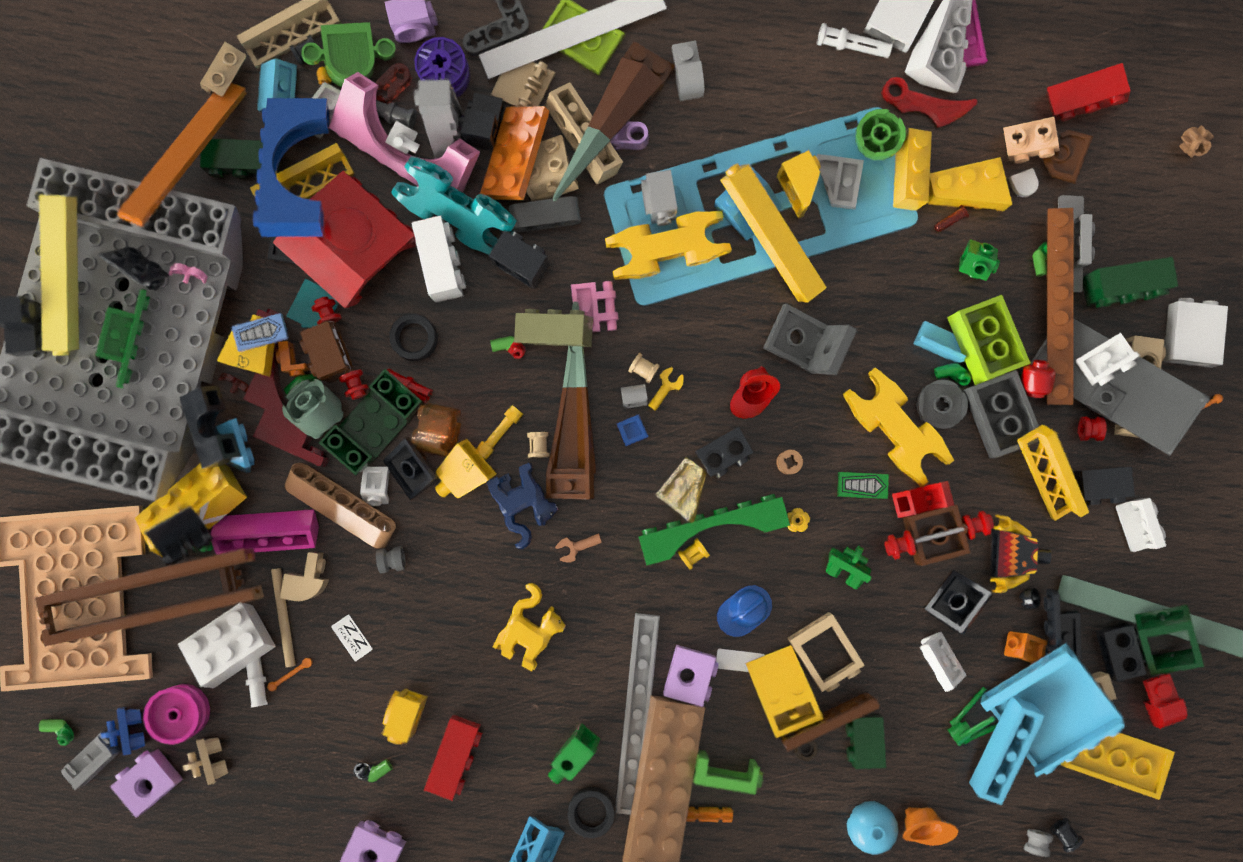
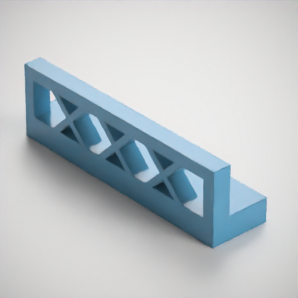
M529 816L510 862H522L521 856L525 850L528 853L527 862H552L565 832L556 827L546 826L537 818ZM535 826L540 832L537 839L532 841L531 833Z

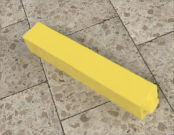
M40 195L42 350L53 351V355L65 356L69 355V351L79 349L77 197Z

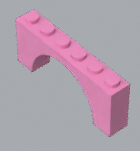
M359 72L346 78L329 128L340 137L356 145L361 151L376 158L379 163L397 172L399 176L419 186L417 180L404 168L412 155L405 154L385 143L388 135L380 123L376 108L378 85ZM458 139L448 146L442 157L423 160L434 163L449 172L453 178L451 186L463 193L480 151L463 140Z

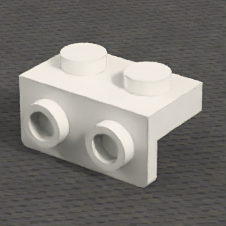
M1119 333L1078 358L1076 363L1092 386L1098 382L1102 386L1114 378L1112 374L1119 369L1125 372L1136 365L1134 360L1140 355L1138 352L1134 353L1123 335Z
M1137 498L1116 505V510L1131 552L1146 548L1158 549L1166 546L1164 540L1166 539V534L1163 527L1159 525L1157 519L1158 510L1150 498Z

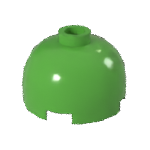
M876 109L868 112L860 120L855 131V143L858 150L871 160L883 161L894 156L901 149L906 138V128L900 117L898 119L887 109Z

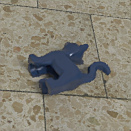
M532 463L519 467L522 484L514 489L511 487L510 482L512 478L509 473L500 477V480L498 477H495L486 482L492 497L499 505L504 516L505 525L509 531L522 535V539L515 544L517 549L526 548L532 539L531 531L525 525L515 522V516L518 513L532 506L537 524L545 526L546 521L551 519L558 511L555 503L545 499L542 487L532 477Z

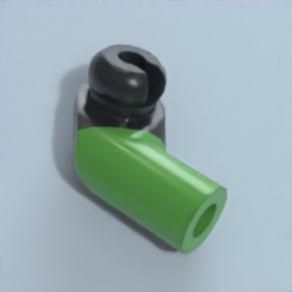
M385 759L377 766L357 763L353 771L357 778L375 782L391 771L393 767Z

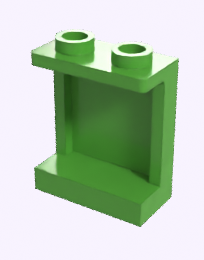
M698 749L693 777L695 784L756 794V788L761 787L763 772L760 771V767L755 759H749L747 772L708 766L709 759L706 750Z

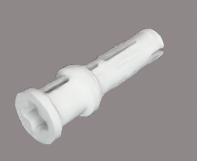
M822 23L817 39V45L819 46L826 44L836 47L837 50L848 48L885 58L889 57L892 43L848 33L846 28L839 30L827 27L825 23ZM827 35L836 36V39L827 37ZM858 42H861V43L873 45V46H876V48H871V47L859 45V44H857V43H858Z

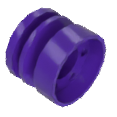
M445 37L432 38L420 46L414 59L415 70L420 80H450L456 97L461 96L468 88L471 79L470 68L461 47L455 41ZM443 62L444 67L439 68V63Z

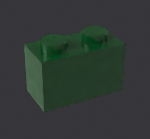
M879 713L865 714L846 723V735L850 737L851 747H847L848 762H851L855 769L886 768L883 716Z

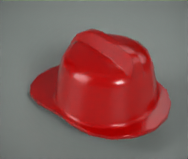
M762 366L758 369L747 371L740 379V387L731 399L730 409L732 413L738 418L743 419L759 415L779 392L780 383L778 379L770 375Z

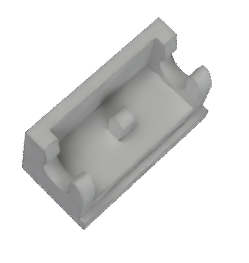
M99 733L91 743L61 770V773L72 785V788L77 790L92 780L122 750L118 746L110 747L109 738L102 739Z

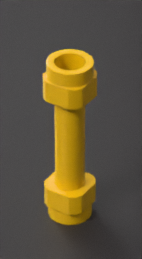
M513 405L505 412L504 415L506 417L485 442L482 441L476 448L483 458L487 459L494 452L492 448L513 423L516 424L521 419L523 413Z

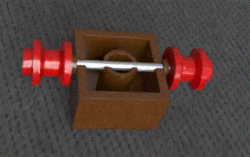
M327 296L315 300V305L311 307L312 312H318L321 319L317 321L318 325L300 332L302 336L300 345L304 353L309 354L311 362L308 365L314 377L317 376L318 379L327 383L337 380L346 383L348 390L344 393L345 396L351 397L352 400L359 399L366 395L365 391L369 389L368 384H362L360 377L363 375V371L361 369L355 370L340 329L335 326L336 322L342 319L341 315L335 314L332 308L336 304L335 300L329 299Z
M955 504L946 508L902 517L906 529L903 532V537L896 539L893 535H888V541H885V548L888 556H893L895 560L900 558V553L908 552L910 555H913L915 565L924 566L969 554L970 549L966 535L969 540L975 539V533L982 532L985 536L990 535L991 529L994 528V523L990 514L986 515L984 511H979L978 516L972 519L968 515H964L961 521L958 506Z

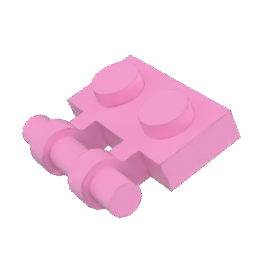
M612 281L603 282V291L596 292L595 282L571 285L573 303L574 301L578 302L579 310L585 311L586 316L593 317L592 332H600L599 322H607L608 331L617 330L616 321L619 318L618 312H615L614 299H616V291L613 290ZM598 300L605 301L606 313H598Z

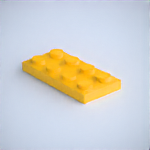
M1118 733L1113 737L1107 736L1103 738L1093 749L1088 750L1086 748L1079 752L1075 759L1070 762L1063 761L1061 765L1160 800L1175 752L1126 734Z

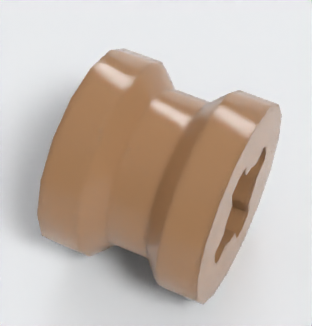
M787 450L779 454L776 465L781 473L791 475L800 471L803 466V459L799 452Z

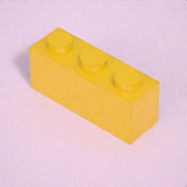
M913 128L906 130V138L901 149L896 153L894 208L916 211L929 201L932 136L930 131Z

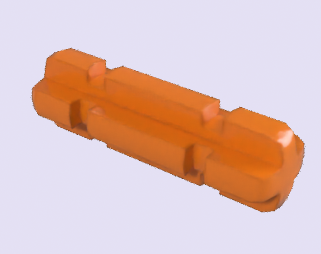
M688 807L686 821L719 822V820H722V822H732L733 810L730 807H722V809H718V807H698V809Z

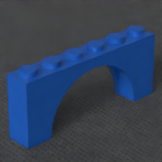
M267 98L266 108L262 109V120L265 123V128L260 130L263 148H259V162L262 165L261 169H257V182L260 184V189L255 191L258 211H254L253 214L254 226L259 228L261 237H323L324 213L321 201L303 199L290 193L277 180V168L286 151L297 142L310 136L329 134L330 111L327 99Z

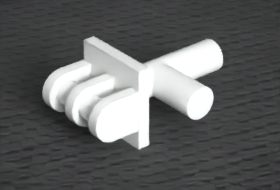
M396 120L385 143L405 154L409 150L416 153L420 146L414 142L418 132Z

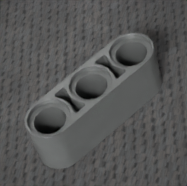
M574 196L561 197L556 201L546 199L509 206V213L517 220L512 229L514 232H527L581 223L578 197Z

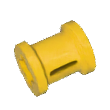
M698 538L684 551L680 550L677 552L689 570L700 559L710 556Z

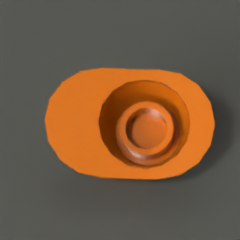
M909 807L906 809V831L903 833V838L906 841L934 846L948 843L958 835L956 826L941 821L932 808Z

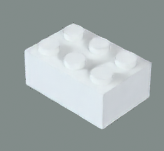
M441 216L412 222L428 295L435 303L464 296L462 289L466 288L465 279L460 270L457 269V266L461 265L458 251L455 250L451 243L455 242V237L449 222H444Z
M243 602L237 604L178 644L199 685L207 688H215L245 668L249 663L276 647L254 606Z

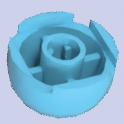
M875 801L863 802L855 806L847 821L848 835L853 844L861 851L872 855L882 854L890 850L895 844L899 833L898 823L893 812L885 805Z

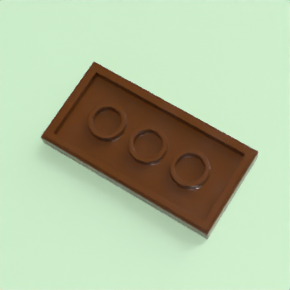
M864 692L822 712V720L779 738L787 751H790L880 708L877 699Z

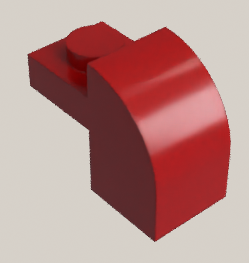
M948 481L928 484L892 494L898 518L954 505Z
M1164 673L1143 681L1150 699L1144 702L1153 726L1164 728L1187 718L1184 699L1179 698L1170 674Z

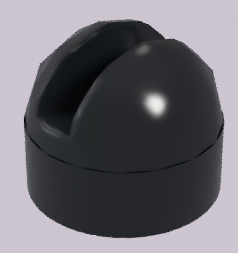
M1036 588L1025 589L1019 595V598H1022L1023 602L1020 604L1023 607L1031 609L1040 606L1041 598Z

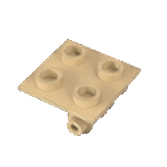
M541 61L538 64L534 62L527 63L502 73L491 95L503 98L504 102L515 107L539 106L555 72L547 69L548 65Z

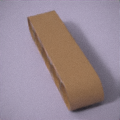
M295 463L291 467L285 482L286 491L372 547L382 549L387 546L396 528V524L391 518L304 463Z

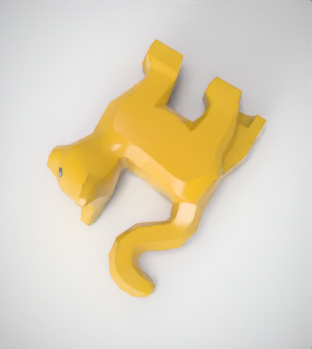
M528 583L526 588L532 593V597L519 600L514 605L507 626L498 634L493 648L501 650V655L511 659L515 654L514 646L517 643L527 649L523 657L522 666L532 671L537 666L536 657L547 647L551 637L556 633L563 632L566 625L561 620V617L553 612L554 607L552 606L543 615L540 626L532 623L522 615L524 609L534 608L540 603L542 598L541 589L533 583Z

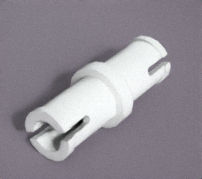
M260 657L246 666L248 676L246 686L249 685L251 708L268 705L264 686L266 677H263Z

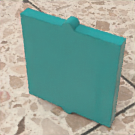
M305 279L286 317L302 324L303 328L314 327L318 325L317 321L321 319L318 312H312L311 307L315 305L314 301L326 296L329 299L334 298L321 286ZM336 300V304L332 307L334 311L339 304Z

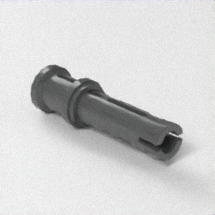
M376 101L378 117L384 118L389 124H393L397 120L413 129L417 119L416 109L402 108L395 102L385 104Z

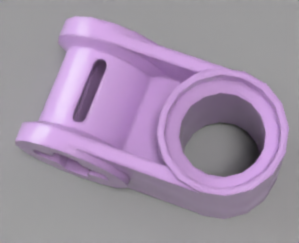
M629 121L610 143L615 150H641L648 144V129L642 122ZM635 132L644 134L640 140H634L631 136Z

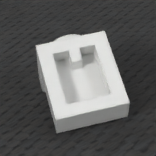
M366 467L363 470L360 494L363 501L371 506L389 504L387 489L390 471L388 467Z

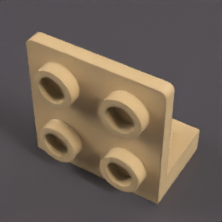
M562 135L540 143L526 190L532 201L553 198L569 166ZM576 179L563 194L579 189Z

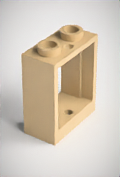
M829 612L787 638L818 689L822 692L825 690L830 692L840 685L839 681L845 677L848 679L855 677L861 672L860 668L864 666L835 617ZM832 627L853 662L822 681L801 645Z

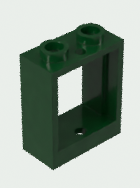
M1188 605L1134 614L1151 676L1204 667ZM1188 631L1191 649L1152 655L1148 637Z

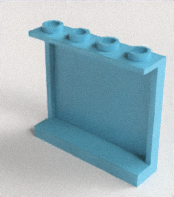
M1067 643L987 691L981 698V705L987 712L991 710L998 720L1012 696L1033 703L1043 713L1045 717L1026 754V757L1035 767L1034 774L1036 776L1043 773H1051L1058 764L1063 761H1072L1078 756L1079 752L1086 748L1088 750L1093 749L1100 743V740L1107 736L1113 737L1122 731V727H1124L1121 713Z

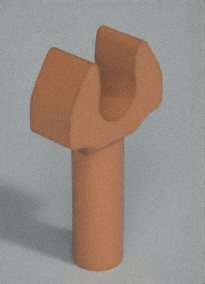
M599 534L577 542L564 538L555 548L569 547L570 554L561 557L560 561L573 562L576 560L575 556L579 551L598 545L602 541Z

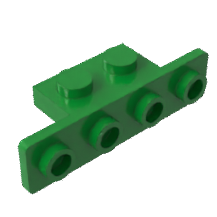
M145 289L139 290L134 313L107 307L95 356L121 362L115 385L118 388H123V385L129 384L132 370L128 369L130 359L134 360L136 357L138 345H134L136 335H141L144 321L140 320L142 310L147 311L150 297L146 296L147 290Z

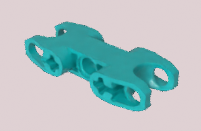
M411 156L404 168L417 180L419 186L415 187L404 182H397L391 191L392 195L410 212L423 219L432 218L434 214L441 216L443 220L457 227L455 235L459 241L472 249L486 254H490L498 241L489 228L494 227L502 231L511 232L517 222L499 202L484 194H478L475 199L470 198L451 186L453 178L449 172L434 163Z

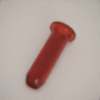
M960 205V209L937 222L934 226L935 230L941 232L962 218H968L969 214L966 208Z

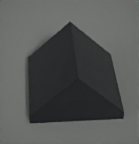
M405 438L382 460L410 500L440 480L435 468L413 438Z
M953 570L925 610L954 632L964 635L993 594Z

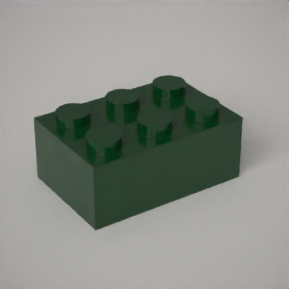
M1173 257L1099 268L1083 276L1086 306L1095 305L1096 308L1108 307L1120 302V305L1129 304L1143 298L1144 301L1160 298L1159 296L1170 294V289L1178 287Z

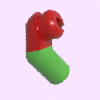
M513 336L490 340L493 352L506 350L516 359L522 358L526 352L523 344L514 343Z

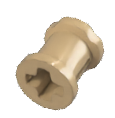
M639 353L628 372L638 374L646 379V383L649 384L660 365L652 364Z
M548 432L527 433L530 441L528 458L550 457V453L547 452Z

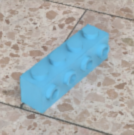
M1014 696L1009 699L969 782L979 797L1002 805L1045 717L1033 703Z

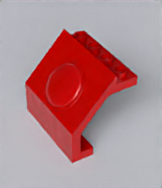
M344 170L309 199L321 201L324 213L323 237H276L273 242L344 308L358 304L362 298L359 293L367 282L398 253L417 245L413 229L398 220L395 212L385 208L379 202L380 200L376 195L367 192L358 179L349 176Z

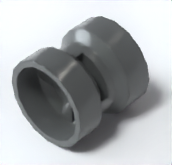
M402 546L393 547L389 552L385 548L376 550V563L380 574L389 572L390 568L396 571L405 570L406 560Z

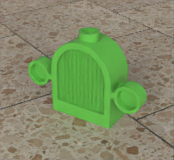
M370 22L321 25L323 49L315 43H307L302 47L301 51L302 59L309 65H316L320 61H325L326 71L330 79L342 87L344 80L357 72L371 79L374 71V59L376 57L382 60L392 59L395 54V44L388 38H382L378 40L376 46H373Z

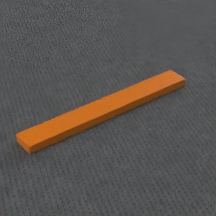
M231 83L224 96H219L216 93L210 96L118 210L119 218L140 226L147 222L245 97L246 89L244 87Z

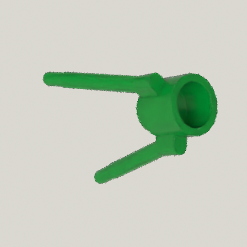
M982 687L957 717L949 721L952 727L947 730L958 746L966 745L976 738L993 732L997 726L995 724L980 730L994 722V717H990L971 728L966 721L960 722L985 693V687Z

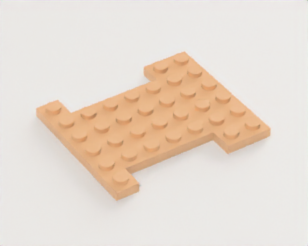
M143 506L0 517V567L19 565L24 664L0 666L1 691L153 678L151 653L127 655L125 629L44 647L41 630L46 629L45 624H40V619L44 618L43 613L38 614L35 597L121 578V556L145 555V538L135 520V517L143 511ZM123 591L51 607L56 631L125 616Z

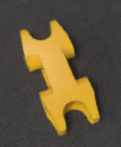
M697 211L681 215L676 218L678 229L657 234H651L649 224L629 227L605 238L607 248L624 247L632 255L629 264L613 271L614 280L642 279L657 275L661 272L658 262L685 256L687 266L691 267L708 263L730 253L732 250L730 243L714 244L708 241L705 236L707 227L723 221V212Z
M875 367L868 373L876 387V394L872 400H863L851 389L847 390L843 396L855 418L867 431L872 432L879 426L896 446L888 455L899 470L908 475L920 487L928 483L927 477L920 467L924 455L932 454L945 465L952 463L954 459L943 438L928 422L923 423L917 428L900 408L908 401L905 393L895 382Z

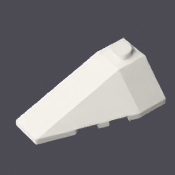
M943 0L912 51L905 73L919 84L952 93L958 92L966 70V62H963L964 49L968 48V40L965 39L966 26L970 24L972 0Z

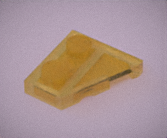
M685 457L657 492L656 496L689 522L693 523L706 472Z

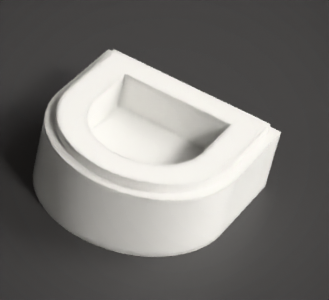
M1033 168L1008 178L1014 193L1020 197H1028L1038 188V179Z

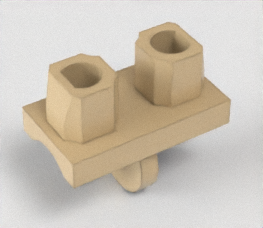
M202 737L196 739L201 759L197 760L195 751L188 753L189 763L183 765V770L191 769L193 778L201 776L199 766L203 765L208 785L216 783L215 779L228 773L225 760L210 764L208 755L222 751L219 738L204 740Z

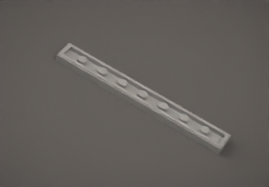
M635 613L615 813L631 814L653 689L660 615Z

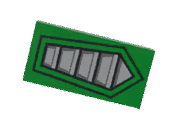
M838 472L837 497L888 499L889 474Z

